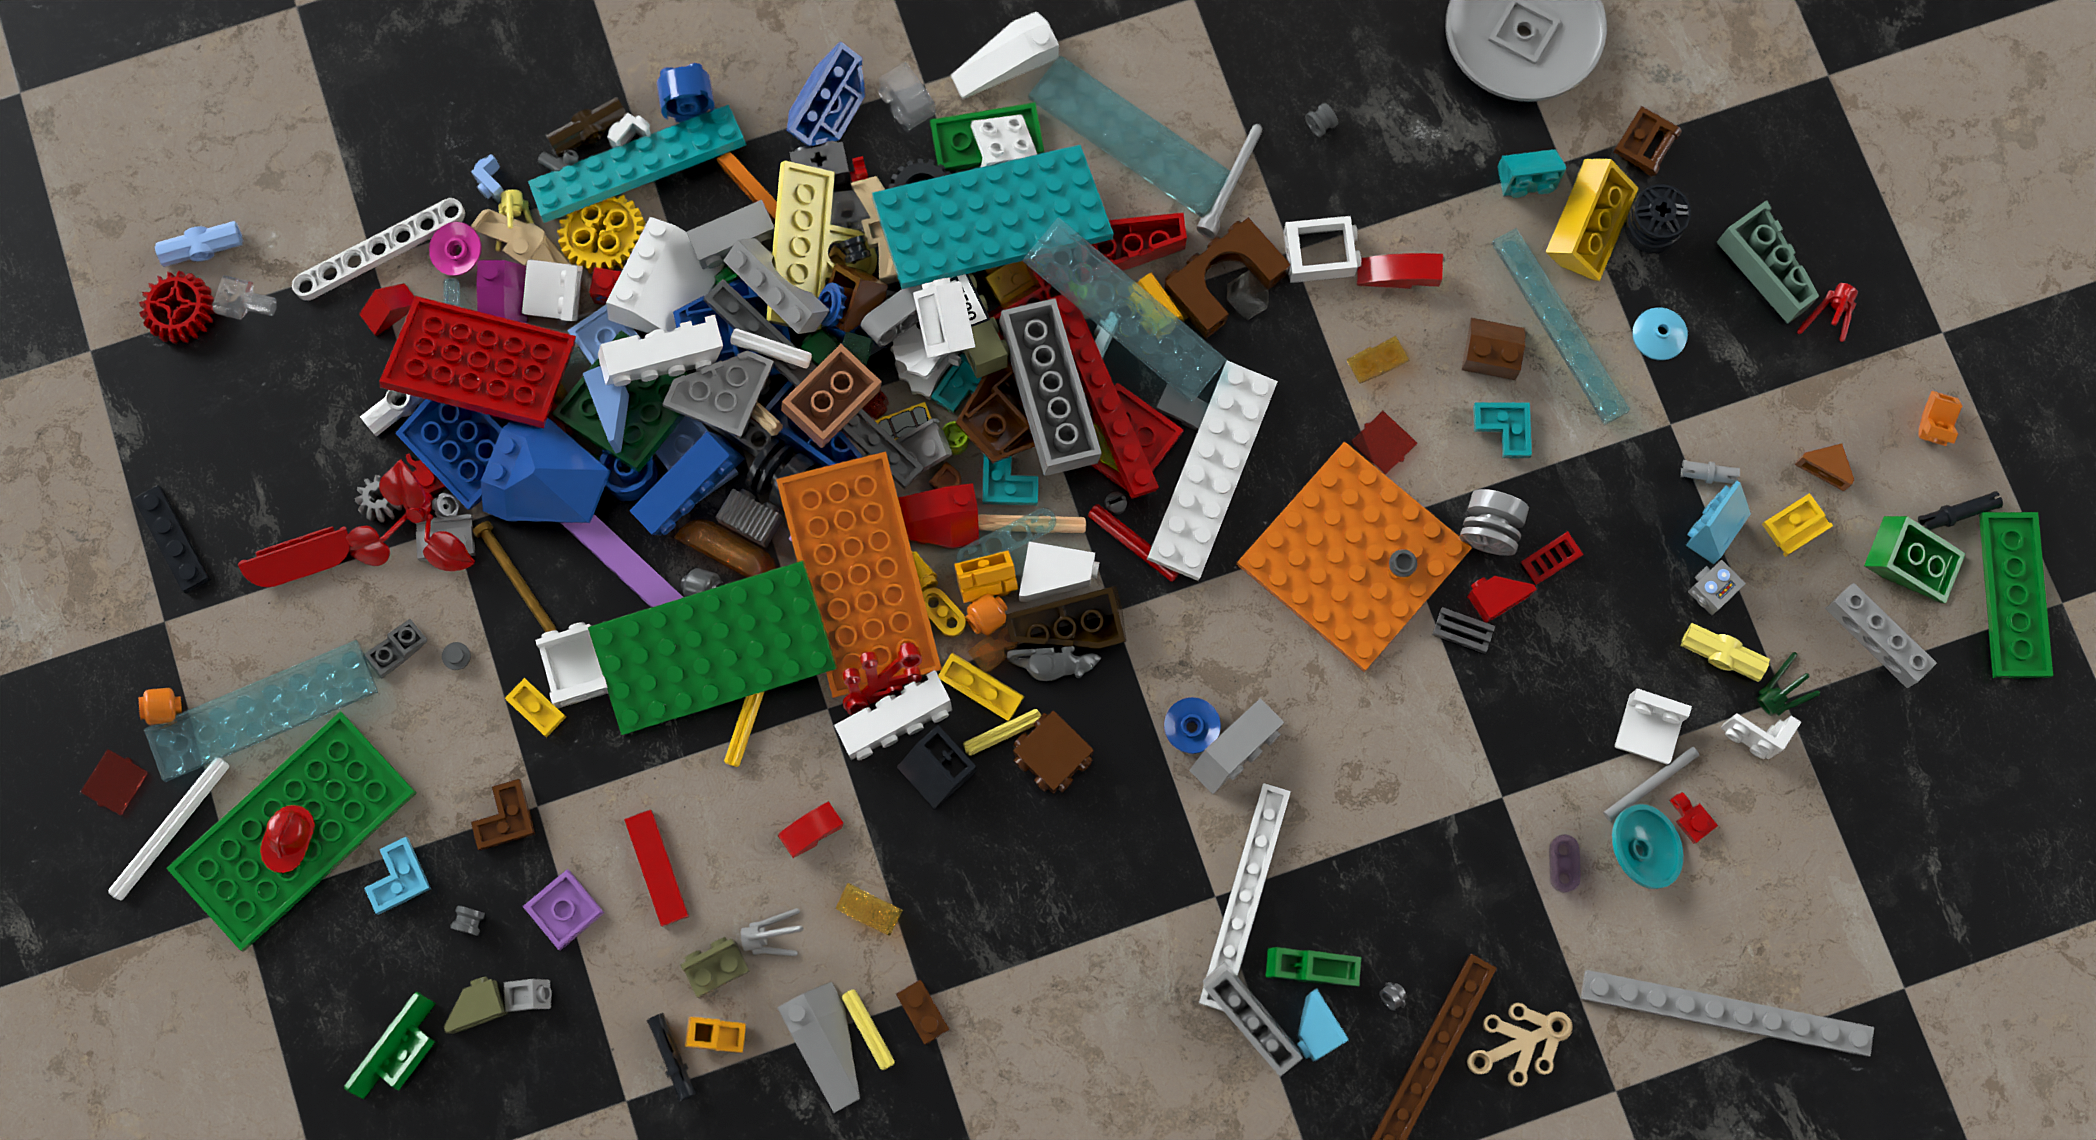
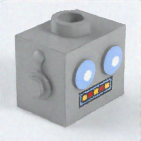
M1720 560L1711 570L1706 566L1694 578L1698 582L1688 592L1698 601L1700 606L1713 615L1746 583L1723 560Z

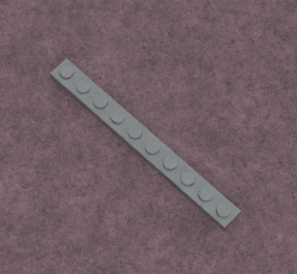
M1590 970L1584 972L1581 1000L1862 1056H1871L1874 1027Z

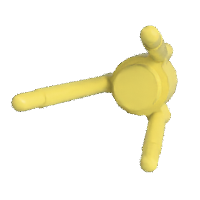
M506 190L501 193V204L498 205L499 213L507 216L509 229L513 228V217L520 216L521 211L524 212L527 223H534L529 211L528 201L523 200L522 192L519 190ZM496 240L495 249L498 252L501 250L502 241Z

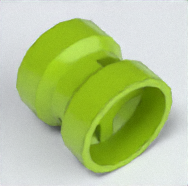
M956 421L945 424L942 430L952 454L959 455L968 448L969 439L955 424Z

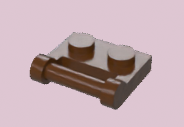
M1641 106L1613 153L1642 168L1646 174L1656 176L1660 170L1659 164L1673 141L1679 138L1682 130L1677 125ZM1660 130L1665 135L1652 157L1649 159L1643 156L1657 131Z

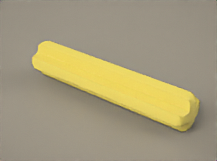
M1037 709L1029 711L964 742L963 747L967 755L972 756L1033 727V724L1041 714Z
M854 989L842 995V999L880 1069L885 1070L895 1063L859 995Z

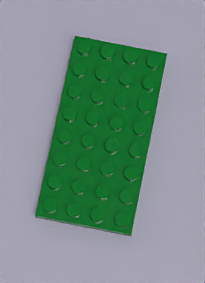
M804 560L588 627L601 672L608 687L607 691L621 735L837 669Z
M340 711L166 869L235 946L244 952L416 795L417 792L348 717ZM290 805L301 806L312 815L315 825L306 854L300 865L294 870L285 873L274 872L266 867L260 853L267 823L275 812L281 808Z

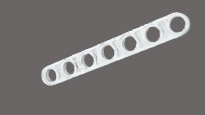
M454 198L445 199L300 273L292 281V289L300 299L312 300L431 239L441 226L450 222H462L465 218V210L458 200ZM450 206L459 208L458 214L453 218L445 216V210ZM431 218L435 221L433 228L430 230H422L420 227L424 219ZM399 232H410L409 240L404 243L397 242L396 237ZM378 243L385 244V252L382 255L372 254L374 245ZM352 256H360L362 259L361 264L356 268L348 266V260ZM329 268L337 269V276L333 280H325L323 277L324 272ZM306 280L313 283L312 289L307 293H301L299 291L300 284Z

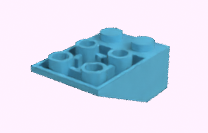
M1736 481L1731 487L1724 486L1721 492L1709 502L1702 512V517L1699 521H1696L1687 534L1691 539L1686 546L1713 564L1722 557L1751 515L1739 481Z

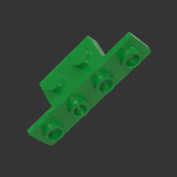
M416 992L393 1023L389 1025L377 1044L370 1050L368 1056L352 1074L344 1088L348 1092L364 1099L378 1079L382 1077L392 1087L399 1090L435 1043L418 1026L436 1003Z

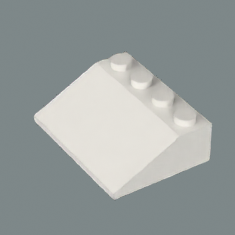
M650 217L606 302L608 320L645 333L661 328L671 332L676 329L673 311L702 296L705 297L717 282L714 276L724 268L726 263L716 268L702 269L687 233L673 224Z

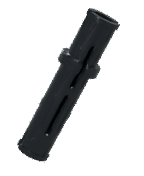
M1993 491L1990 494L1953 506L1944 505L1938 511L1920 515L1918 517V524L1925 525V528L1928 530L1942 526L1951 527L1958 521L1979 515L1982 512L2002 508L2003 500L2002 497L1995 499L2000 494L1997 491Z
M660 1013L647 1019L646 1021L650 1026L667 1069L665 1074L667 1078H671L678 1100L683 1101L696 1095L697 1093L687 1073L688 1065L682 1061L665 1019V1014Z

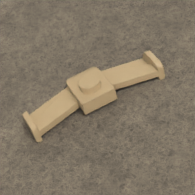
M877 176L853 182L851 187L870 216L869 219L861 220L869 249L879 246V280L885 284L899 281L872 200V192L885 189Z
M486 209L478 215L471 225L477 233L507 243L503 252L521 265L527 266L528 260L571 265L546 236L545 231L534 223H524L513 218V228L509 229L506 215Z

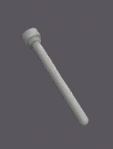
M1256 124L1252 127L1210 214L1201 218L1196 228L1201 235L1207 238H1216L1220 230L1219 218L1261 135L1262 127Z

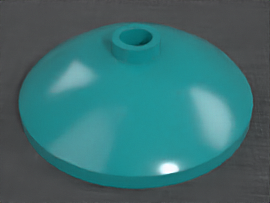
M1644 804L1628 807L1618 815L1613 826L1612 843L1615 857L1622 870L1631 880L1644 888L1661 889L1672 884L1678 878L1683 866V847L1679 834L1672 822L1658 809Z

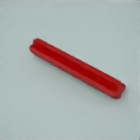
M1099 504L1094 505L1089 511V518L1167 579L1174 581L1180 573L1147 560L1152 546Z

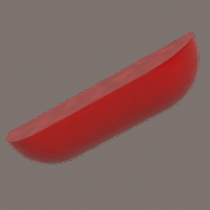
M345 526L336 531L333 527L325 528L255 552L257 557L241 560L238 566L243 576L251 583L261 587H275L340 564L346 558L350 548L346 541L348 531Z

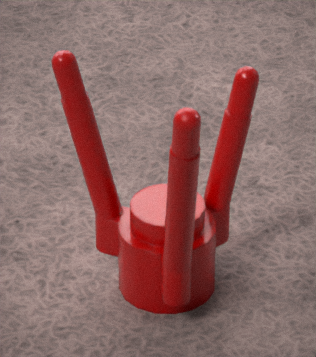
M1840 283L1835 291L1829 290L1825 299L1797 330V333L1801 334L1829 302H1832V308L1837 310L1832 321L1833 326L1837 325L1842 313L1846 311L1840 335V341L1844 342L1852 312L1856 306L1854 301L1858 295L1857 289L1849 284Z

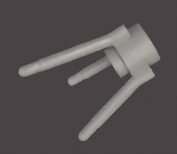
M796 908L760 922L750 923V927L741 928V941L744 951L752 950L753 955L796 956L798 952L795 950L763 947V945L768 944V937L801 932L803 930L802 926L766 931V928L762 927L799 914L800 910Z

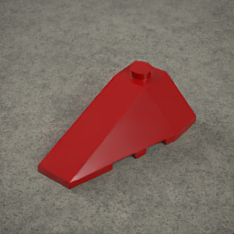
M973 483L942 487L898 497L909 540L917 541L916 543L941 545L943 548L949 549L979 545L978 507Z

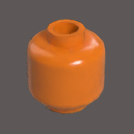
M985 594L967 607L965 619L977 635L981 633L988 636L1006 623L1005 611L1008 608L999 596L994 598L989 594Z
M171 688L146 690L143 697H139L140 719H145L148 725L174 723L176 714L182 713L181 696L175 697L174 691Z

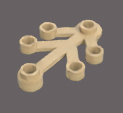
M1522 1003L1511 1005L1509 1008L1511 1019L1515 1021L1525 1019L1541 1026V1028L1532 1032L1501 1021L1496 1015L1485 1017L1483 1028L1487 1032H1499L1515 1038V1040L1489 1052L1478 1050L1471 1053L1467 1061L1469 1069L1475 1074L1487 1073L1491 1069L1492 1063L1521 1050L1516 1067L1509 1073L1508 1079L1513 1086H1522L1527 1082L1526 1072L1536 1043L1547 1038L1542 1057L1535 1061L1534 1068L1542 1075L1550 1073L1553 1070L1552 1061L1559 1041L1567 1039L1572 1032V1022L1566 1014L1553 1012L1545 1016L1527 1009ZM1516 1006L1523 1010L1521 1017H1516L1513 1013V1009ZM1490 1018L1495 1019L1497 1022L1495 1029H1490L1487 1025V1021ZM1554 1021H1558L1561 1024L1562 1029L1560 1032H1555L1552 1029ZM1476 1057L1483 1059L1484 1065L1482 1068H1477L1474 1065ZM1541 1060L1548 1062L1549 1068L1547 1071L1540 1069L1539 1063ZM1515 1072L1522 1074L1523 1080L1521 1083H1516L1513 1080Z

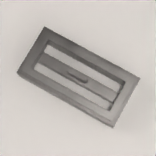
M1442 607L1432 635L1485 654L1495 626ZM1444 617L1486 631V634L1444 620ZM1444 626L1483 640V644L1440 630V628Z

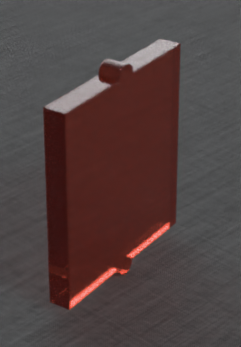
M1384 411L1379 413L1370 423H1365L1364 429L1351 441L1385 475L1399 462H1403L1405 456L1417 445V442Z
M108 749L80 792L97 801L98 806H105L122 815L148 772L133 764L132 759L128 757L123 758Z

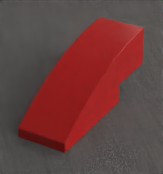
M1403 253L1361 258V266L1357 267V286L1411 289L1412 285L1439 287L1443 279V254Z

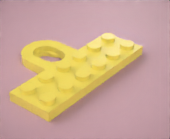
M783 161L780 163L772 264L776 271L789 283L802 290L811 292L818 298L825 287V280L830 281L835 265L828 256L830 244L840 243L865 234L857 230L830 224L835 172ZM866 240V248L870 250L872 256L860 260L856 264H848L846 266L862 269L872 275L877 265V253L875 248L869 249ZM768 305L766 320L772 324L790 327ZM820 324V326L817 328L815 332H818L821 329L822 324Z

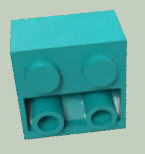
M1556 149L1502 156L1498 170L1503 196L1512 195L1513 198H1519L1528 193L1548 194L1556 190L1566 171V165Z

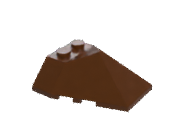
M1007 356L1006 368L981 378L977 388L972 393L955 423L993 464L1035 447L1009 356ZM1088 407L1091 416L1093 411Z

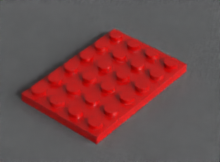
M415 296L380 378V388L544 428L575 347L576 336Z

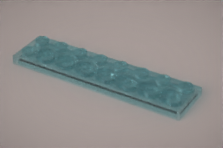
M1061 55L1029 94V100L1035 102L1042 109L1201 218L1218 197L1231 173L1230 170Z
M1059 217L1022 260L1190 402L1195 400L1227 360Z
M354 640L180 713L171 722L149 726L144 731L161 778L167 782L208 765L216 758L222 759L376 694L378 690L360 643Z

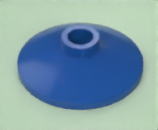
M1195 697L1184 698L1173 704L1168 710L1164 721V730L1168 741L1176 749L1189 754L1203 752L1218 738L1221 729V722L1216 709L1207 701ZM1188 723H1195L1197 730L1190 732L1186 726Z

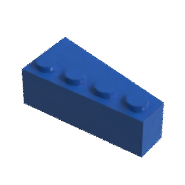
M706 432L635 504L630 512L652 535H666L675 527V522L689 513L700 499L710 492L745 458L723 435Z

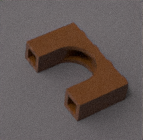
M1249 217L1243 222H1240V220L1236 221L1230 226L1225 236L1214 238L1207 245L1208 249L1202 254L1196 253L1191 256L1184 268L1180 271L1175 269L1165 279L1164 291L1180 307L1205 339L1227 323L1229 314L1209 292L1205 284V275L1211 267L1224 261H1234L1243 264L1267 290L1289 273L1291 264Z

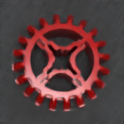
M179 270L176 276L172 272L167 271L166 279L157 276L158 283L156 285L148 283L151 290L150 292H142L146 300L139 302L140 307L144 309L139 313L140 317L144 319V326L150 329V333L153 336H159L164 342L170 340L173 344H177L179 339L184 343H188L190 335L194 339H198L197 332L199 330L207 332L204 324L213 323V319L209 314L216 313V309L212 306L215 303V298L210 295L212 290L205 286V282L201 278L196 279L194 274L188 273L185 275L183 271ZM186 290L195 293L196 303L188 300ZM159 312L167 315L169 325L161 323Z

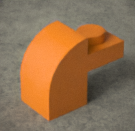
M1931 391L1919 426L1918 435L1920 439L1946 446L1948 442L1955 443L1958 436L1955 423L1963 406L1959 398Z

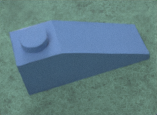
M601 366L584 372L583 376L607 439L615 453H619L622 449L629 393L626 385H606Z

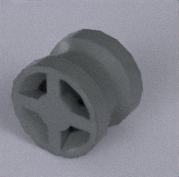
M1326 103L1319 105L1317 111H1310L1305 115L1308 126L1318 137L1324 135L1328 128H1334L1338 125V119L1334 111Z
M457 906L456 921L452 922L450 928L478 936L480 932L478 925L484 919L485 913Z

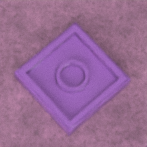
M568 869L523 906L559 951L604 914V911Z

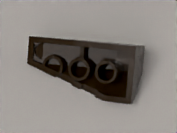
M1116 586L1006 614V624L1011 642L1102 648L1127 641L1124 615Z

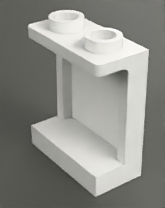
M584 622L576 623L569 626V630L560 633L558 631H549L542 634V638L535 640L537 647L540 649L550 685V698L552 704L557 709L608 693V687L602 675L588 627L591 626L590 624L585 625Z

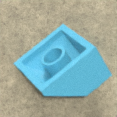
M1317 989L1306 996L1298 1031L1300 1042L1297 1043L1303 1056L1306 1059L1311 1057L1312 1061L1317 1060L1348 1041V1038Z

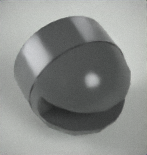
M1118 491L1109 493L1105 499L1106 510L1113 515H1119L1125 511L1127 506L1126 497ZM1118 498H1121L1123 500L1116 502L1112 505L1109 504L1110 501H1113Z

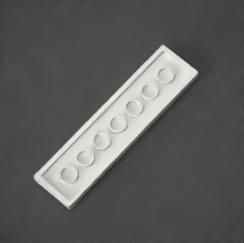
M1226 361L1147 560L1197 581L1200 579L1277 381Z

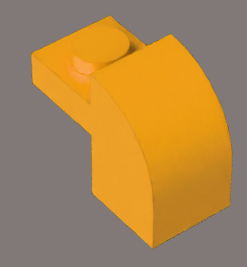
M691 1016L688 1020L685 1047L743 1053L746 1023Z

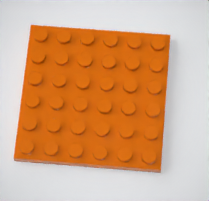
M1344 441L1240 558L1237 565L1365 672L1469 553L1472 547L1467 542H1462L1456 533ZM1401 549L1409 550L1417 559L1415 572L1404 578L1394 575L1389 568L1391 555Z

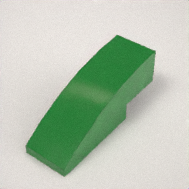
M1279 947L1268 948L1266 977L1357 987L1360 980L1361 957L1310 950L1301 951Z

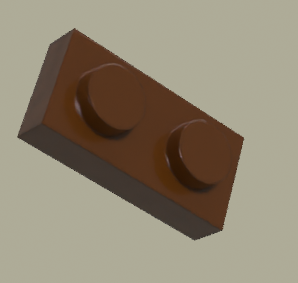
M921 979L896 993L925 1045L950 1030Z

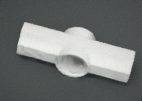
M388 390L385 398L361 415L360 418L374 435L378 436L401 417L411 415L424 398ZM400 397H407L404 404L396 406V401Z

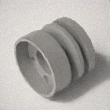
M1486 489L1473 491L1467 509L1472 516L1465 518L1463 522L1465 528H1462L1459 538L1462 542L1468 543L1477 550L1496 555H1514L1518 548L1517 542L1521 538L1517 528H1522L1525 524L1529 511L1528 505L1521 499L1503 492Z

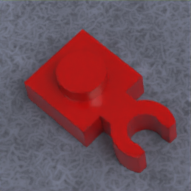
M863 156L853 158L854 171L849 172L852 183L867 179L868 174Z
M410 453L406 454L408 463L416 469L412 473L421 484L424 492L433 496L448 489L421 460L414 461Z

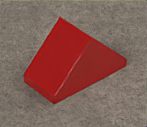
M405 283L375 289L360 312V316L374 335L377 336L408 315L415 297Z

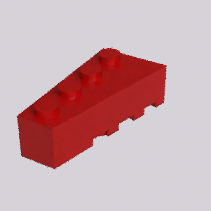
M1184 212L1109 220L1113 231L1112 240L1077 248L1081 285L1185 250L1187 235Z

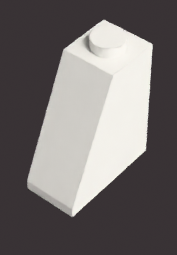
M1029 542L1019 601L1028 602L1090 586L1091 578L1097 579L1099 562L1094 561L1095 553Z

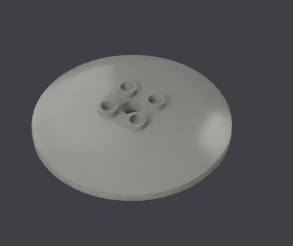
M1450 0L1446 15V34L1453 57L1463 72L1473 82L1497 96L1510 100L1530 102L1560 96L1569 92L1587 78L1602 54L1607 34V22L1601 0ZM1525 26L1530 29L1531 34L1529 36H1522L1518 33L1517 28Z

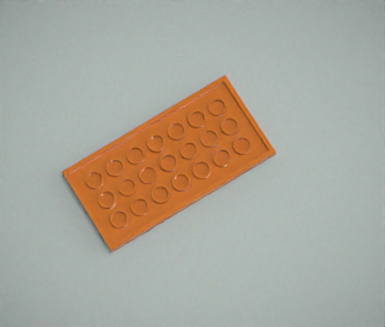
M886 451L776 479L797 562L803 560L805 562L836 661L837 669L826 672L832 697L849 694L848 686L844 684L842 676L846 669L856 668L859 670L861 681L858 685L860 691L868 685L866 672L861 667L860 656L866 652L876 653L878 659L876 669L879 675L898 657L897 654L901 645L914 643L919 647L922 656V662L918 665L921 675L934 670H942ZM906 668L900 669L894 676L904 674L903 671Z

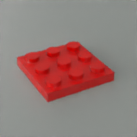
M1117 382L1115 385L1116 391L1153 472L1183 434L1184 430ZM1093 413L1091 419L1102 454L1098 463L1091 466L1128 492Z

